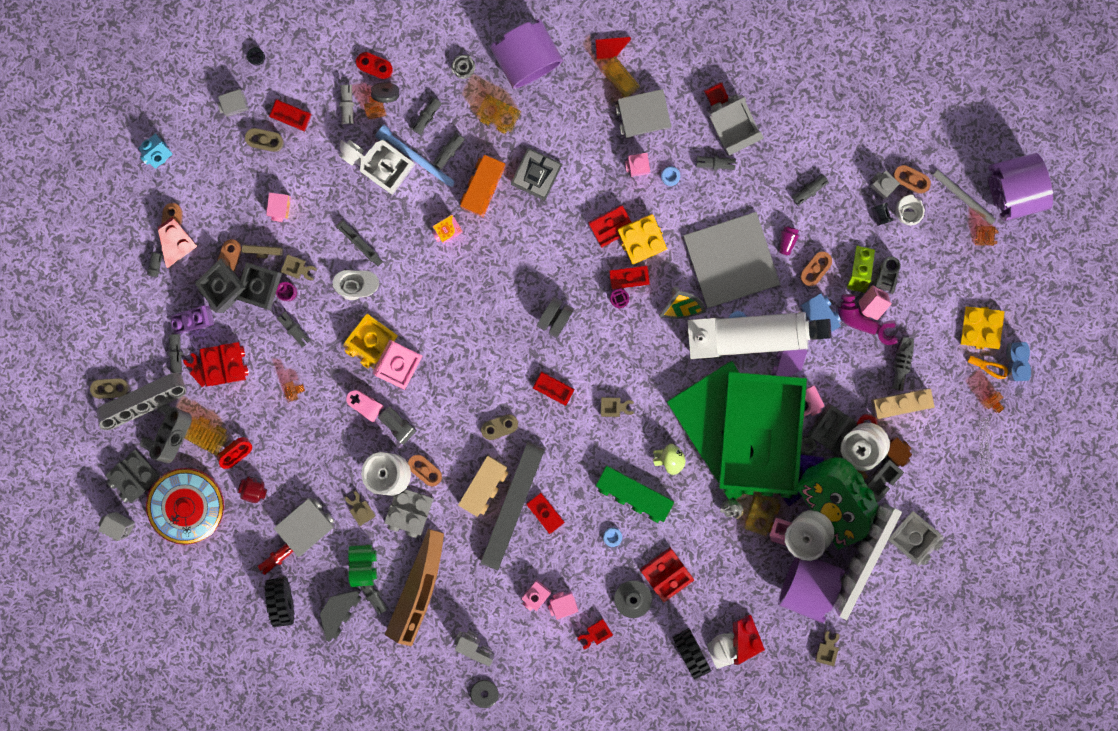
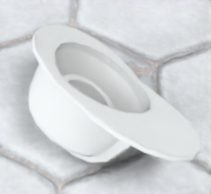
M344 270L335 275L333 279V288L347 300H356L360 297L370 296L379 286L378 277L370 271Z
M731 632L718 635L708 643L709 653L717 669L733 664V659H736V647H733L734 634Z

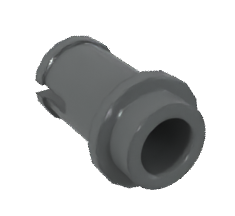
M151 252L149 266L146 269L147 275L158 277L161 274L159 270L163 255Z

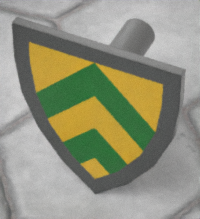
M673 287L671 289L673 296L660 312L659 317L683 319L705 313L706 310L698 297L679 291L678 287Z

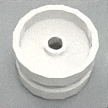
M867 422L857 425L844 437L841 443L843 459L849 461L856 470L861 471L870 470L877 466L886 457L890 448L888 435L882 427Z
M378 452L366 459L361 475L364 485L372 493L393 496L400 494L407 488L411 478V470L406 459L400 455Z
M808 510L802 512L786 530V546L795 557L801 560L811 561L818 559L832 543L834 527L831 521L818 511Z

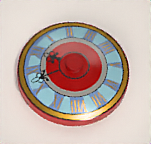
M194 468L171 470L162 475L149 491L146 502L148 520L153 529L167 541L182 545L198 543L208 538L217 529L224 513L222 491L216 481L203 471Z

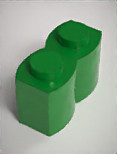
M372 545L349 546L350 586L374 585V580L378 577L377 568H374V562L377 561V551L373 550Z

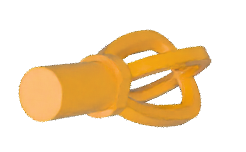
M971 355L969 357L968 363L978 366L982 370L984 369L985 372L997 379H1004L1008 375V368L1002 364L987 362ZM986 365L995 366L1004 370V375H999L991 371L986 367Z

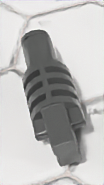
M901 337L893 366L895 374L892 389L904 391L906 374L910 372L913 357V338Z

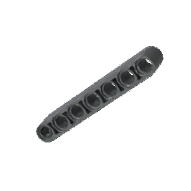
M530 441L527 442L481 560V565L499 570L544 454L545 447Z

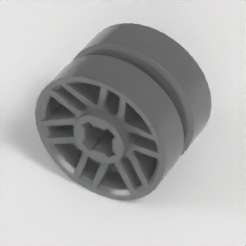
M554 296L536 326L545 331L551 325L549 334L557 339L575 308L565 304L560 309L562 301Z

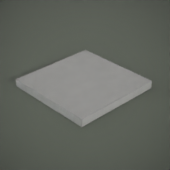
M757 212L683 236L707 309L780 285Z

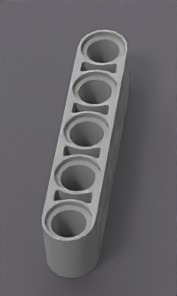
M171 373L100 406L96 411L100 428L102 430L114 429L184 396L186 388L182 375L180 373Z

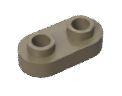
M252 128L245 134V141L252 148L278 152L284 145L282 136L275 132ZM254 135H258L259 140L257 142H253L252 137ZM273 139L277 140L276 146L271 145Z
M122 378L96 380L90 386L92 396L97 399L119 398L130 391L129 383ZM119 384L123 386L121 392L117 390ZM99 386L104 387V392L100 393L98 391Z
M511 414L485 422L481 428V433L488 440L500 438L515 432L518 428V420ZM508 420L512 422V427L510 428L505 426V422ZM488 427L494 428L493 434L487 432Z

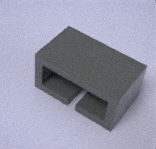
M885 459L865 484L873 491L875 499L879 502L890 490L885 485L886 482L893 486L904 472L889 459Z

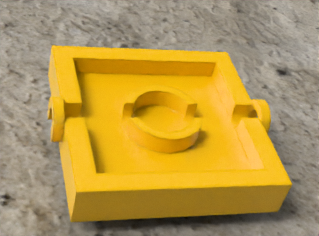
M649 214L617 229L623 242L621 244L622 248L627 252L632 265L667 250L662 237L663 233L661 228L658 227L653 214Z
M965 306L960 345L976 346V349H1000L1005 311L992 310L989 307L982 306L981 308Z

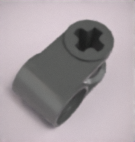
M886 257L882 260L874 284L875 287L888 291L892 295L897 285V277L901 266L900 261L896 257ZM888 260H893L895 263V268L891 271L886 268Z

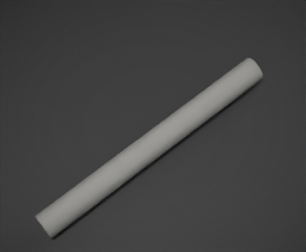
M938 169L935 171L933 176L990 225L994 223L996 219Z

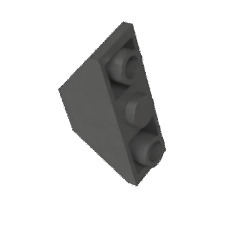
M356 589L332 595L320 613V617L328 642L333 638H338L342 631L339 627L342 622L347 623L352 615L349 612L351 607H356L362 598L359 596L361 590Z

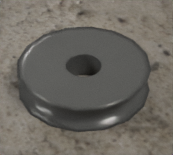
M377 83L371 87V97L380 103L394 102L399 98L400 89L393 83Z
M489 680L476 682L470 692L472 702L480 708L492 707L498 700L499 695L496 685ZM483 690L488 692L487 697H482L481 692Z

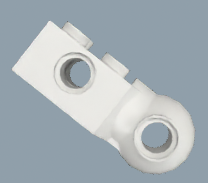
M340 140L339 148L341 153L338 156L352 166L356 163L360 166L361 173L391 195L396 192L415 166L414 162L384 140L376 142L365 156L362 155L364 150L351 140L347 143Z

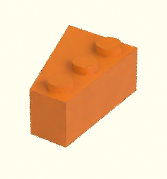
M484 155L483 158L479 157L475 166L477 171L469 179L467 185L469 188L461 198L460 207L484 218L506 164L487 155Z

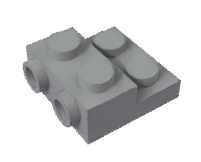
M405 489L400 494L394 495L384 524H387V528L393 531L405 530L406 535L411 537L421 536L434 498Z
M912 511L890 536L888 541L919 567L921 564L925 566L930 561V554L933 550L938 551L943 546L944 542L942 540L944 537Z
M469 630L467 633L459 631L454 641V645H456L455 651L490 667L495 655L492 653V649L483 645L481 648L478 647L481 640L477 638L478 634Z

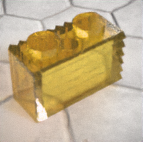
M616 56L602 67L604 76H607L609 82H612L611 85H614V88H617L616 90L624 98L630 97L640 89V85Z
M203 416L199 418L193 417L184 439L217 456L230 436L226 433L227 429L220 425L214 427L209 424L210 420Z

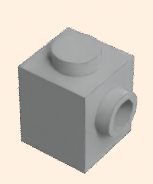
M241 89L218 96L220 102H217L220 113H224L227 117L249 110L244 92Z
M884 171L882 174L878 172L871 179L873 183L870 187L880 197L885 199L900 183L887 171Z

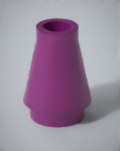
M784 226V229L781 230L779 253L790 256L800 236L798 235V229Z

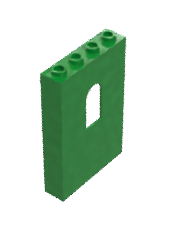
M729 361L666 401L718 484L728 372L740 373L733 361ZM752 428L751 445L754 452L750 461L756 467H763L769 461L771 430ZM734 490V493H725L728 499L733 498V500L743 495L742 490Z
M728 372L718 487L723 489L722 492L734 493V490H742V494L753 495L754 491L761 492L762 496H773V493H780V497L792 498V495H797L798 490L796 487L799 481L807 378ZM752 428L771 430L769 461L763 467H756L750 461Z

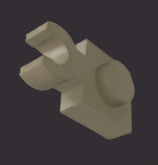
M287 254L281 273L300 279L301 274H303L307 280L313 281L314 278L309 277L308 272L310 270L317 271L318 269L314 266L304 267L306 261Z
M601 397V417H620V411L627 415H632L634 411H627L626 406L634 404V401L627 400L624 403H620V398Z
M354 491L356 499L351 501L346 496L345 500L348 504L353 505L354 508L349 511L358 525L362 526L376 515L366 500L362 503L360 502V494Z
M826 630L824 633L826 641L825 643L819 642L815 662L834 666L839 647L834 646V643L838 642L839 634L836 633L833 639H829V631Z

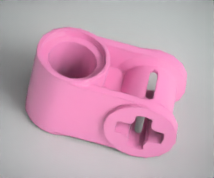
M358 390L351 391L346 397L350 407L372 422L375 421L384 407L381 403L379 404L373 398ZM358 394V399L361 401L360 403L356 402L353 404L351 395L355 396Z

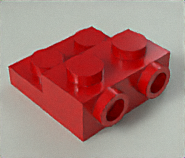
M239 342L199 349L206 387L246 380L245 376H248V368L246 364L243 365L242 357H245L243 345L240 346Z

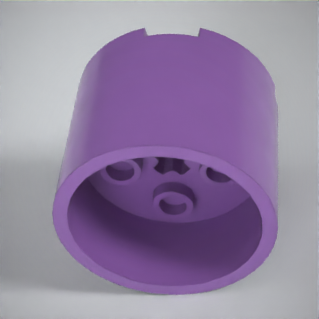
M537 19L533 25L527 22L504 35L499 44L496 41L490 46L512 89L520 88L537 80L563 62L541 19Z
M1038 153L989 165L988 169L992 171V176L988 178L994 206L1001 210L999 216L1003 221L1052 208L1053 192L1049 173L1042 157Z
M795 557L782 585L778 605L824 623L826 617H824L825 613L832 610L842 584L839 578L844 575V569L820 559L807 561Z

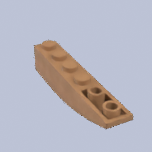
M428 528L385 632L387 637L398 644L413 645L427 611L441 559L444 533Z

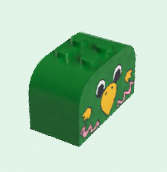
M838 457L827 459L806 469L796 488L812 511L824 514L831 521L834 527L833 543L839 550L864 539L869 533L878 513V503L873 491L865 484L863 476L857 472L849 461Z

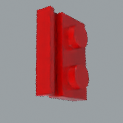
M621 204L588 222L602 248L619 239L620 235L617 229L631 223V220Z

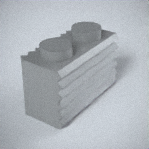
M117 512L102 516L98 523V526H100L98 531L106 536L109 535V538L112 537L113 540L116 539L117 542L129 536L135 522Z

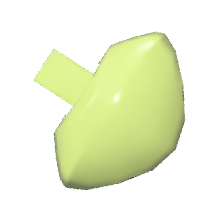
M671 443L662 450L653 451L655 458L660 457L653 459L654 465H664L667 473L676 475L684 468L686 462L685 455L675 444Z

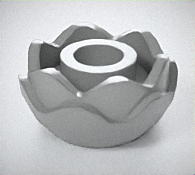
M468 55L457 56L451 65L452 72L458 78H469L475 71V62Z
M728 499L720 506V512L724 513L726 517L739 519L743 516V507L738 501Z

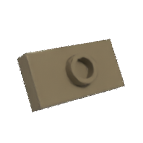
M242 246L243 253L257 254L256 258L268 259V255L283 256V249L280 247Z

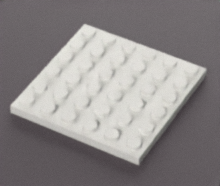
M884 504L883 507H878L877 519L872 524L866 541L862 540L857 549L860 552L857 558H852L849 564L851 569L849 574H844L841 579L842 588L833 607L839 617L845 620L848 619L902 513L896 508Z

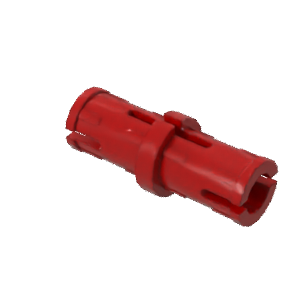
M287 543L284 544L276 552L270 553L271 556L258 565L259 570L263 571L262 573L266 575L275 566H280L282 561L293 553V550Z

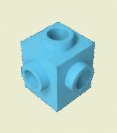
M156 133L138 147L142 154L140 158L146 165L151 164L154 168L162 165L172 155L169 147Z

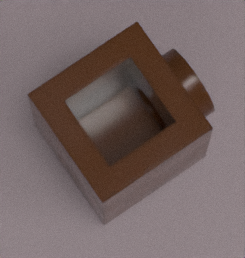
M894 437L890 440V448L886 456L897 467H904L910 462L909 458L912 456L910 452L911 447L905 440L901 442L898 437Z

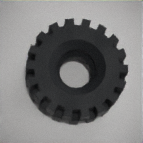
M280 577L266 580L265 602L272 627L293 625L295 612L288 579Z
M690 628L672 637L694 680L711 672Z

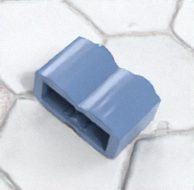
M1008 343L1006 356L1009 361L1007 367L1009 380L1029 381L1031 367L1028 363L1030 357L1028 343Z

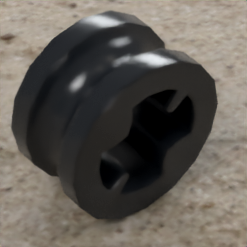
M253 47L248 51L247 59L255 66L261 65L265 60V54L260 48ZM253 52L261 54L259 61L251 59Z

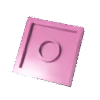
M389 340L372 374L405 390L422 355Z

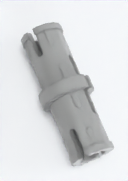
M340 85L341 102L339 107H341V124H354L352 85Z

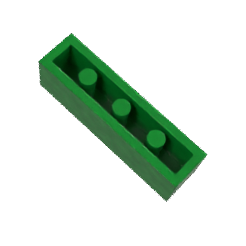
M607 465L596 483L598 492L605 496H608V494L615 496L614 500L622 505H625V503L632 505L631 509L639 514H642V512L649 514L648 518L656 523L665 521L674 504L673 500Z

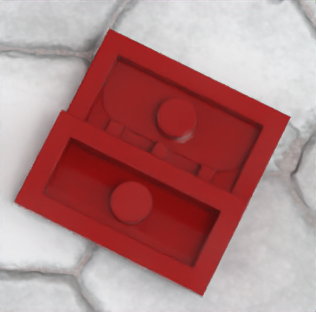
M671 547L639 569L663 602L669 600L694 581V578Z

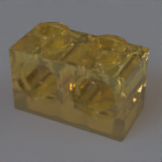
M486 94L476 115L480 118L479 121L487 126L491 123L497 126V131L506 135L507 132L512 134L522 112ZM487 107L495 109V113L492 116L485 115L484 112ZM505 115L512 117V122L508 125L503 124L501 121Z
M755 492L743 528L767 536V533H771L774 524L772 522L773 516L778 514L781 506L778 503L779 499L771 496H762L760 492ZM764 500H769L771 502L770 509L762 510L761 503ZM759 518L765 521L762 528L755 527V521Z

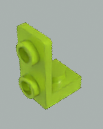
M856 246L853 269L847 289L866 293L872 277L874 249Z

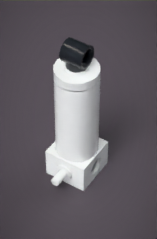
M805 312L725 319L688 320L690 359L808 349V340L832 338L830 319L807 321Z

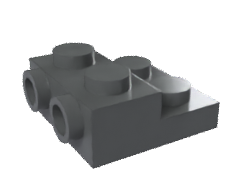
M222 258L195 282L198 292L206 298L210 309L215 313H225L236 302L235 298L245 289L229 264Z
M246 262L241 277V283L245 289L235 299L271 310L282 273Z
M137 449L133 450L122 462H119L105 475L108 478L106 480L107 484L113 489L117 488L121 492L119 494L120 498L125 503L130 502L131 504L137 501L161 477Z

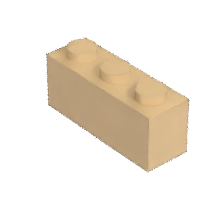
M930 388L871 400L873 414L876 419L935 408Z
M488 455L458 506L476 517L480 513L484 515L489 507L486 504L488 499L495 497L499 490L496 487L499 481L504 482L509 473L506 471L508 466Z

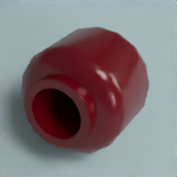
M248 476L240 481L237 493L240 494V499L256 504L260 499L264 500L267 489L264 488L265 483L263 480Z

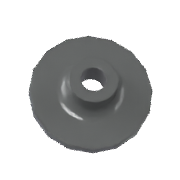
M629 580L617 588L614 595L615 606L623 616L639 618L650 609L652 594L644 583L637 580ZM636 597L637 601L635 603H631L630 598Z

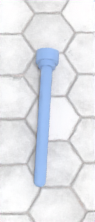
M383 125L375 136L380 141L384 140L385 142L388 141L449 187L454 186V180L395 138L392 132H390V128Z

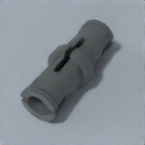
M431 97L426 107L419 112L420 115L411 127V130L422 135L429 122L433 121V116L442 103L436 98Z
M455 132L449 142L441 147L442 151L432 163L442 170L448 160L455 156V151L465 139Z
M697 155V161H705V163L697 162L696 168L735 170V165H728L727 163H736V158H719L718 155L714 157Z
M820 174L809 184L806 183L804 188L791 196V198L794 199L793 201L799 207L811 196L814 197L816 192L829 184V181H827L823 174Z
M286 311L283 312L282 315L286 321L281 316L277 318V321L288 331L287 334L289 336L292 335L301 348H303L306 344L301 338L306 343L310 342L311 339L300 329L301 326L298 323L296 324Z
M181 334L168 335L169 352L167 353L170 356V373L183 372Z
M373 585L360 586L366 595L365 599L367 602L370 601L378 615L388 609L379 595V590L376 591Z

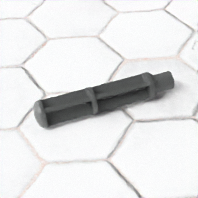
M341 220L337 224L336 228L369 261L373 262L377 267L383 263L378 257V253L374 252L360 238V235H357L345 223V220Z

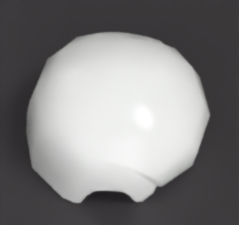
M914 195L904 196L897 203L895 209L898 220L909 226L918 224L923 219L925 212L922 201L915 198ZM910 208L914 212H904V210Z

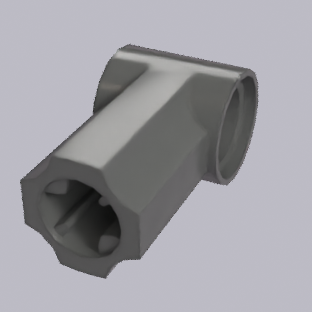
M390 406L378 417L392 431V435L403 445L417 432L415 428L408 424L407 420L402 419Z

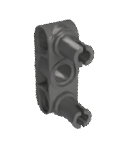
M165 404L156 409L165 418L158 429L154 441L144 437L140 441V446L149 451L151 459L168 464L174 460L191 425L192 416L190 413L182 411L177 407H170Z

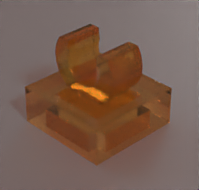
M369 96L370 103L364 104L368 120L387 116L384 103L377 102Z
M977 226L975 245L994 246V244L998 243V241L994 240L995 234H998L999 231L994 226Z
M293 381L282 385L288 403L298 400L297 394L305 392L303 384L294 386Z
M995 391L982 401L981 405L985 409L989 410L992 408L995 413H1000L1004 410V407L999 401L1004 397L1000 392Z

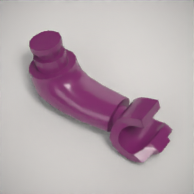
M841 295L843 301L841 302V307H838V315L846 325L872 335L878 334L879 340L886 345L896 344L899 341L895 335L887 336L884 333L886 328H895V320L885 321L879 325V322L860 313L859 307L855 306L853 301L855 295Z

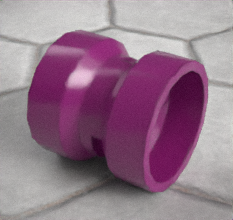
M282 282L278 285L276 295L282 301H292L296 298L297 289L292 283Z
M617 289L611 294L610 302L615 308H624L629 303V294L623 289Z

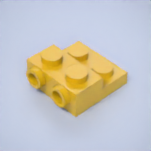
M366 314L344 342V351L351 357L357 356L361 359L360 363L364 367L375 369L389 340L395 341L398 335L369 314Z

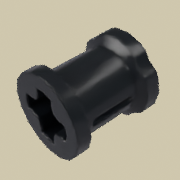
M888 203L872 207V211L875 212L878 221L876 223L877 226L894 221L890 217L887 208Z

